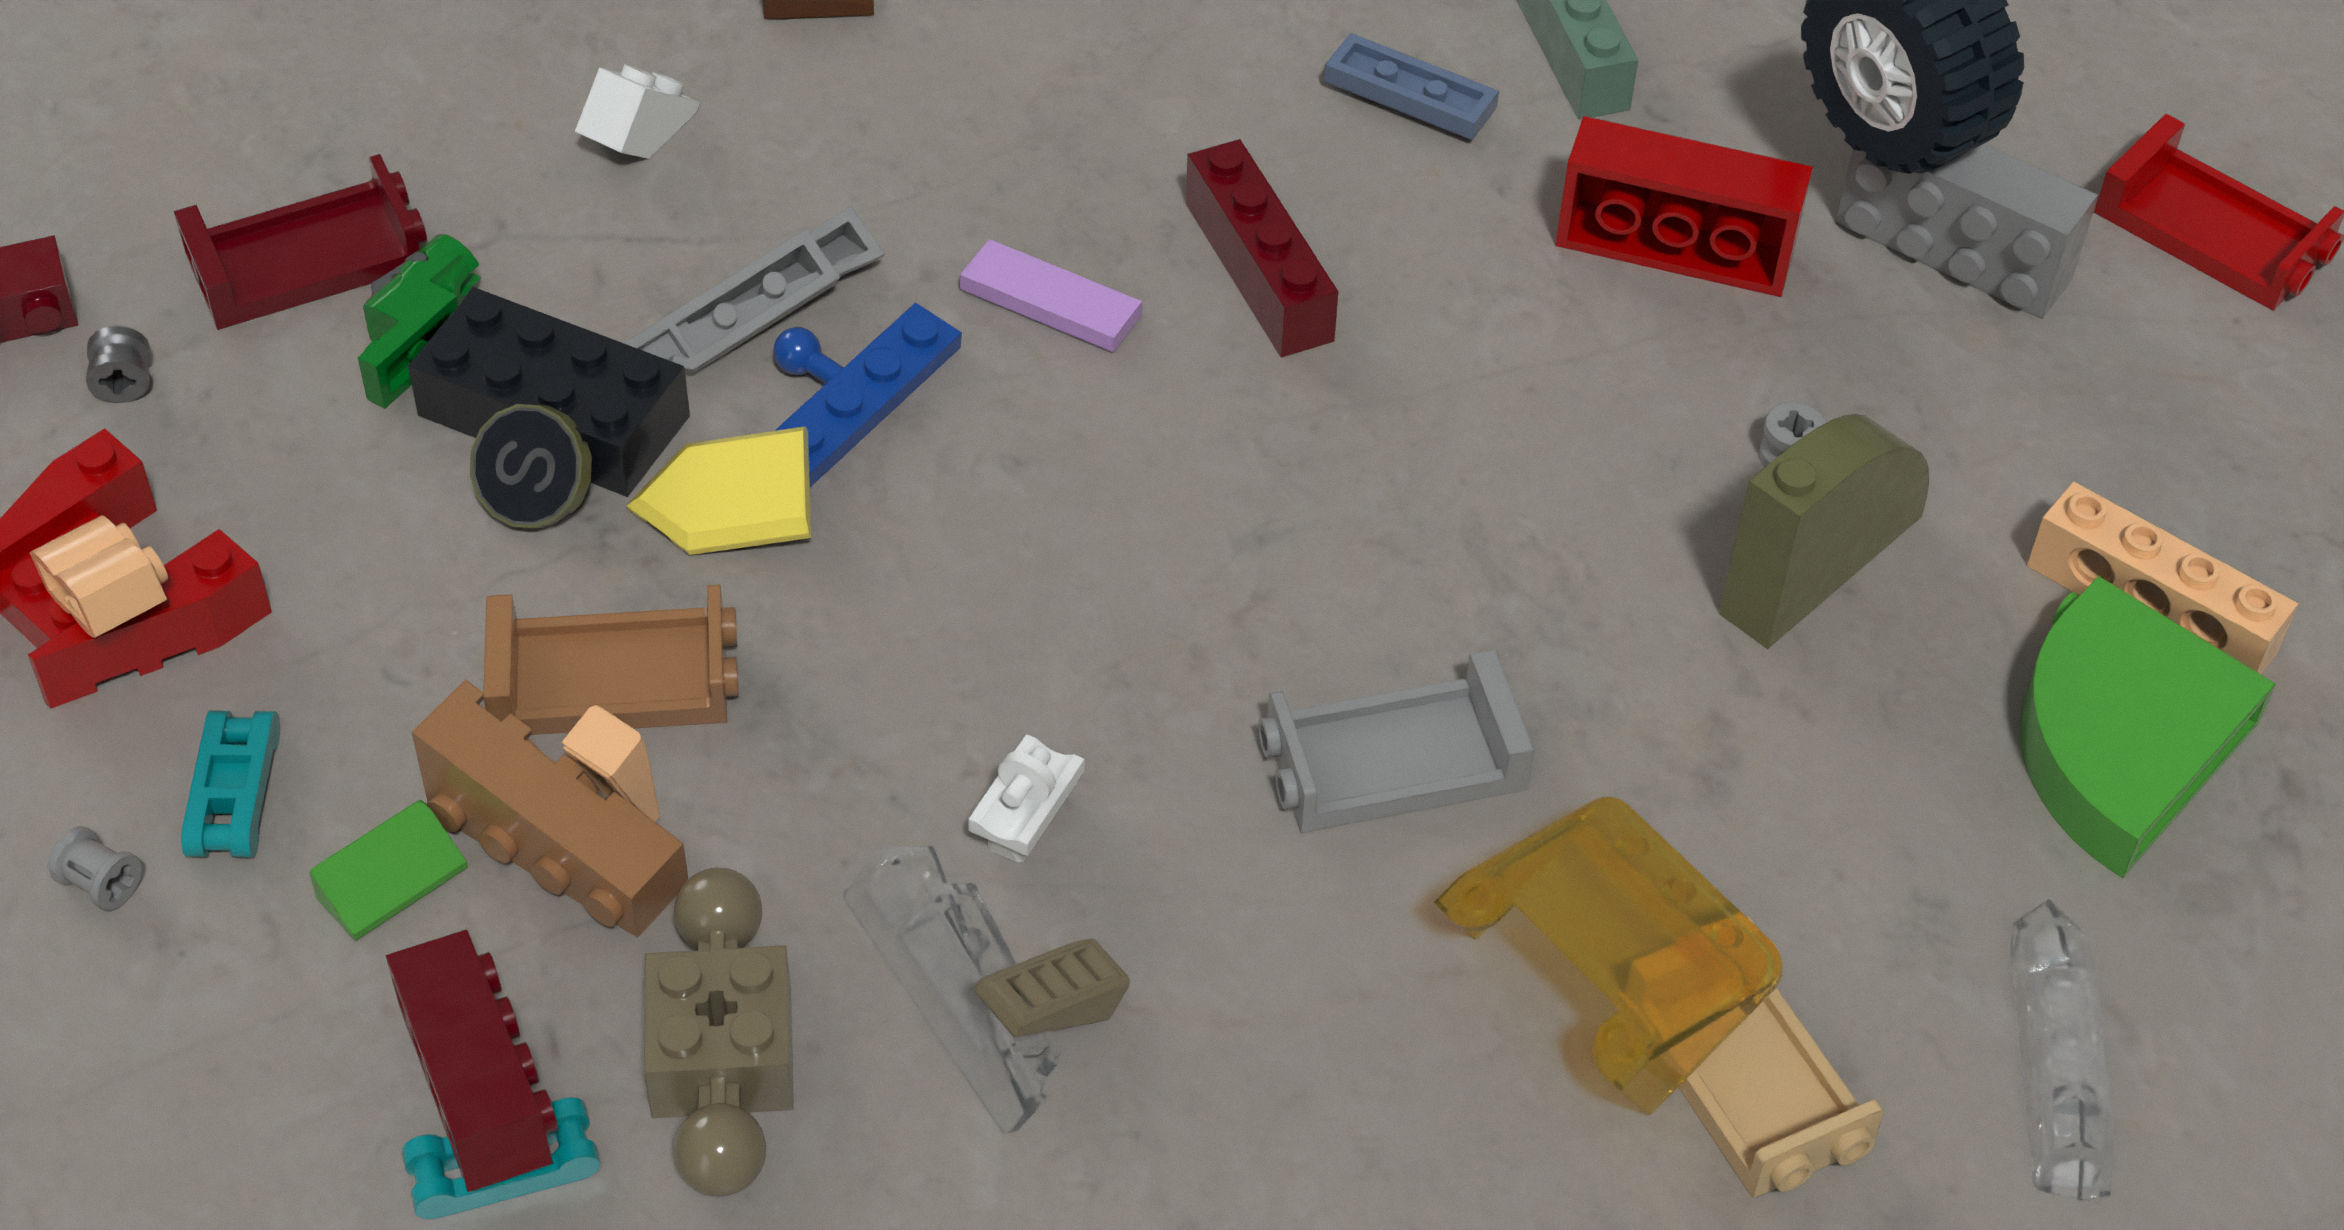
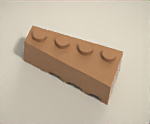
M465 679L411 732L427 797V806L432 810L445 830L449 832H457L458 830L478 841L482 848L495 860L505 864L510 861L531 873L537 883L548 892L555 895L566 894L584 905L590 915L601 924L608 927H613L616 924L638 938L672 902L681 887L688 880L684 844L615 791L609 794L606 799L599 796L595 784L584 772L585 769L566 754H563L557 762H554L528 739L532 732L530 727L511 713L501 722L481 707L480 703L484 700V693Z

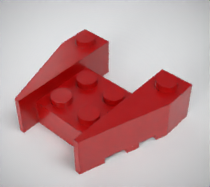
M105 428L53 460L0 518V614L37 648L29 653L28 657L44 702L51 709L98 692L96 683L135 669H137L140 676L164 668L162 659L195 648L197 655L220 648L272 613L259 563L220 529L164 565L168 580L162 583L161 586L167 598L166 601L96 638L88 635L72 614L66 613L55 602L46 590L29 552L101 515L108 518L115 526L125 523L130 529L157 511L142 460Z

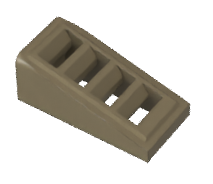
M1086 939L1064 945L983 977L977 982L974 991L1012 1036L1019 1037L1109 1020L1128 990L1130 980L1128 975L1095 939ZM1020 995H1022L1033 1008H1030L1027 1005V1003L1020 997Z

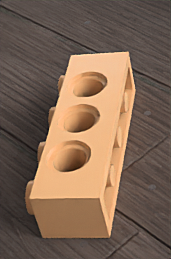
M2074 481L2043 516L2027 567L2079 595L2100 576L2259 674L2263 673L2279 652L2299 603Z

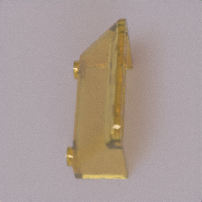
M1615 797L1594 799L1464 872L1434 902L1450 920L1474 939L1479 938L1488 928L1497 924L1516 906L1618 1008L1597 1030L1593 1044L1594 1060L1600 1072L1622 1094L1648 1115L1652 1114L1775 990L1783 974V959L1777 946L1623 800Z

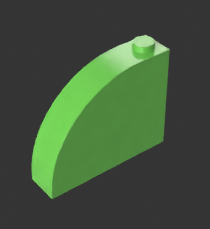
M2098 576L2081 595L2074 591L2069 593L2053 617L2052 622L2054 625L2042 644L2023 700L2020 718V741L2030 779L2041 801L2054 820L2091 857L2118 876L2124 878L2260 723L2276 683Z

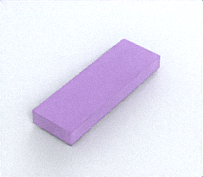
M991 239L985 243L960 274L961 290L1113 353L1142 316L1141 300Z

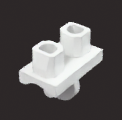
M1026 734L1016 750L1008 753L999 764V775L968 819L969 831L988 839V847L992 852L1017 863L1024 862L1084 773L1085 759L1075 754L1064 755L1055 752L1042 744L1037 738Z

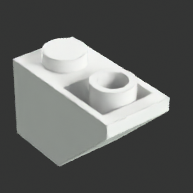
M624 64L621 73L599 67L575 132L620 153L649 159L697 113L700 102L681 94L684 84L663 74L653 71L650 74L627 64Z

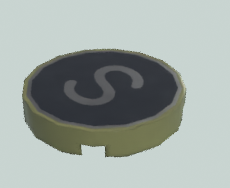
M516 404L496 412L480 428L471 449L470 478L477 499L492 517L511 527L545 528L556 524L566 514H571L582 503L591 482L592 456L587 442H582L580 433L575 429L579 427L568 415L551 406Z

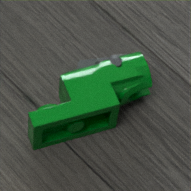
M447 234L436 235L424 247L405 259L406 262L371 284L373 296L363 305L369 338L372 342L357 358L367 400L384 409L412 385L408 365L461 304L469 291L481 281L482 277L471 273L479 266L477 259L460 241Z

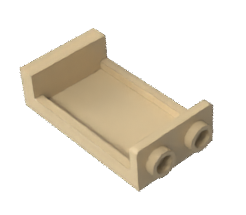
M1746 917L1632 964L1622 1004L1752 1198H1756L1776 1188L1781 1192L1793 1190L1806 1182L1815 1171L1838 1162L1840 1165H1849L1863 1158L1875 1145L1884 1110L1876 1099L1861 1105L1858 1104L1758 962L1763 935L1750 917Z

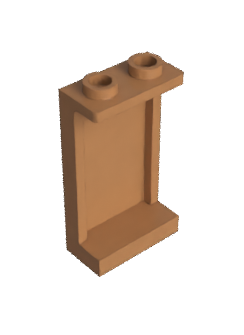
M720 584L707 585L708 606L703 608L517 619L512 594L486 596L483 687L485 709L501 722L511 713L532 729L531 735L569 733L585 712L594 705L602 707L633 729L727 723V696H739L737 657H726V646L738 644L735 607L723 608Z

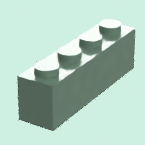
M1517 0L1578 120L1582 119L1583 116L1596 117L1630 110L1638 58L1606 0Z

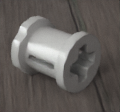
M78 826L70 829L55 844L49 855L47 869L50 871L51 878L54 881L63 885L75 884L90 893L91 900L96 906L103 910L111 911L123 905L135 892L142 875V862L130 852H114L99 843L94 831L87 827Z

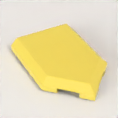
M805 426L685 444L636 494L626 507L645 523L649 522L669 537L673 544L688 555L811 538L808 430Z

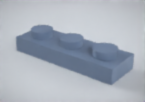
M1350 33L1325 63L1324 82L1471 140L1474 139L1498 105L1499 90L1353 33Z

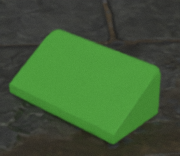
M418 800L314 866L310 870V878L316 899L356 941L468 868V865L432 810L422 800Z

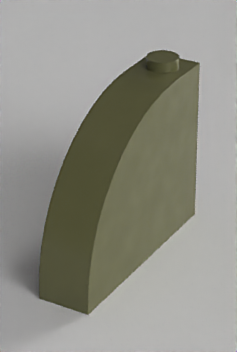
M1850 414L1835 418L1817 427L1794 443L1748 482L1719 615L1769 649L1922 517L1929 487V468L1923 454L1872 419L1860 414Z

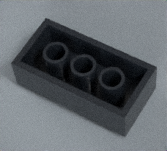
M475 287L408 365L418 416L474 438L477 437L480 428L496 412L516 404L551 406L568 415L579 427L575 429L580 433L582 442H587L592 456L590 483L626 497L631 494L690 417L685 368L683 365Z

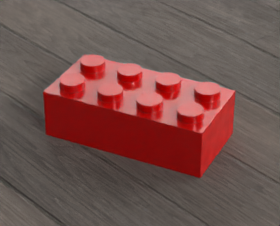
M1583 116L1567 163L1555 246L1782 297L1796 246L1813 166Z

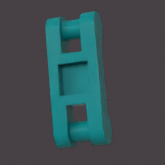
M209 710L207 712L182 826L181 844L185 857H207L210 850L230 851L232 857L254 858L256 856L259 843L258 825L273 750L277 749L280 737V721L276 711H255L253 717H233L231 711ZM232 743H247V745H232ZM232 814L231 824H212L213 815Z
M573 1097L562 1098L551 1103L558 1131L546 1134L548 1145L556 1142L559 1145L556 1151L551 1153L553 1164L471 1192L467 1191L462 1177L451 1180L444 1175L446 1171L459 1168L448 1137L442 1138L437 1135L427 1134L412 1138L404 1144L401 1153L406 1172L414 1176L416 1185L411 1190L415 1214L423 1219L441 1218L591 1177L600 1169L601 1162L596 1144L586 1137L585 1131L590 1125L586 1104L583 1100Z

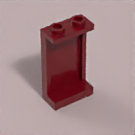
M381 154L369 157L372 179L368 182L208 229L197 205L173 211L185 256L216 329L227 328L372 284L406 262L405 259L420 250L419 244L427 242V234L417 208L411 210L406 208V205H409V197L400 172L389 173Z

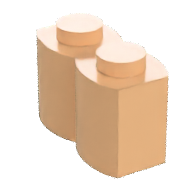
M103 515L29 552L48 593L66 613H71L83 630L93 638L167 600L161 584L168 580V575L153 548L147 546L141 549L132 531L125 523L115 526Z

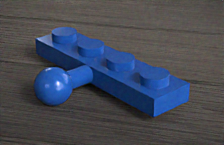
M915 302L845 367L823 354L819 339L806 328H789L778 336L773 349L774 358L778 366L785 372L793 375L810 373L825 383L820 390L775 430L806 426L808 430L810 487L961 348V331Z

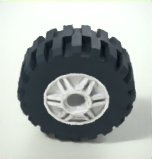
M1807 0L1803 13L1808 17L1804 19L1801 25V40L1805 41L1807 46L1803 59L1806 70H1811L1815 82L1811 85L1817 100L1822 99L1828 112L1825 115L1834 128L1839 127L1846 135L1844 141L1854 150L1864 151L1866 153L1865 159L1877 166H1888V170L1906 174L1913 172L1922 174L1932 171L1997 137L2000 130L2006 128L2013 118L2024 82L2018 79L2025 68L2024 53L2018 52L2016 42L2020 38L2016 21L2011 22L2005 7L2009 6L2006 0Z

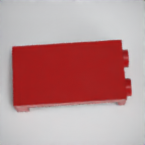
M2165 114L2106 171L2094 213L2272 311L2290 293L2299 296L2310 282L2316 265L2321 263L2327 266L2339 251L2344 240V235L2338 232L2344 217V210L2334 206L2317 224L2177 148L2185 123Z

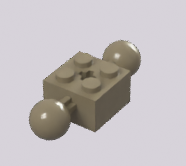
M715 867L702 870L690 877L679 890L674 904V920L678 932L684 941L694 948L695 951L645 953L644 1075L652 1118L688 1116L680 1125L673 1144V1157L678 1173L694 1190L705 1195L722 1197L738 1193L748 1187L757 1178L764 1165L766 1157L764 1133L759 1123L750 1113L794 1110L792 999L787 946L743 948L754 938L761 924L762 902L760 895L753 883L743 874L732 869Z

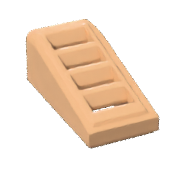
M598 705L591 706L561 742L564 745L563 749L572 760L585 769L584 772L590 777L598 792L604 798H607L609 794L615 791L656 822L660 817L648 753L642 736L638 731Z

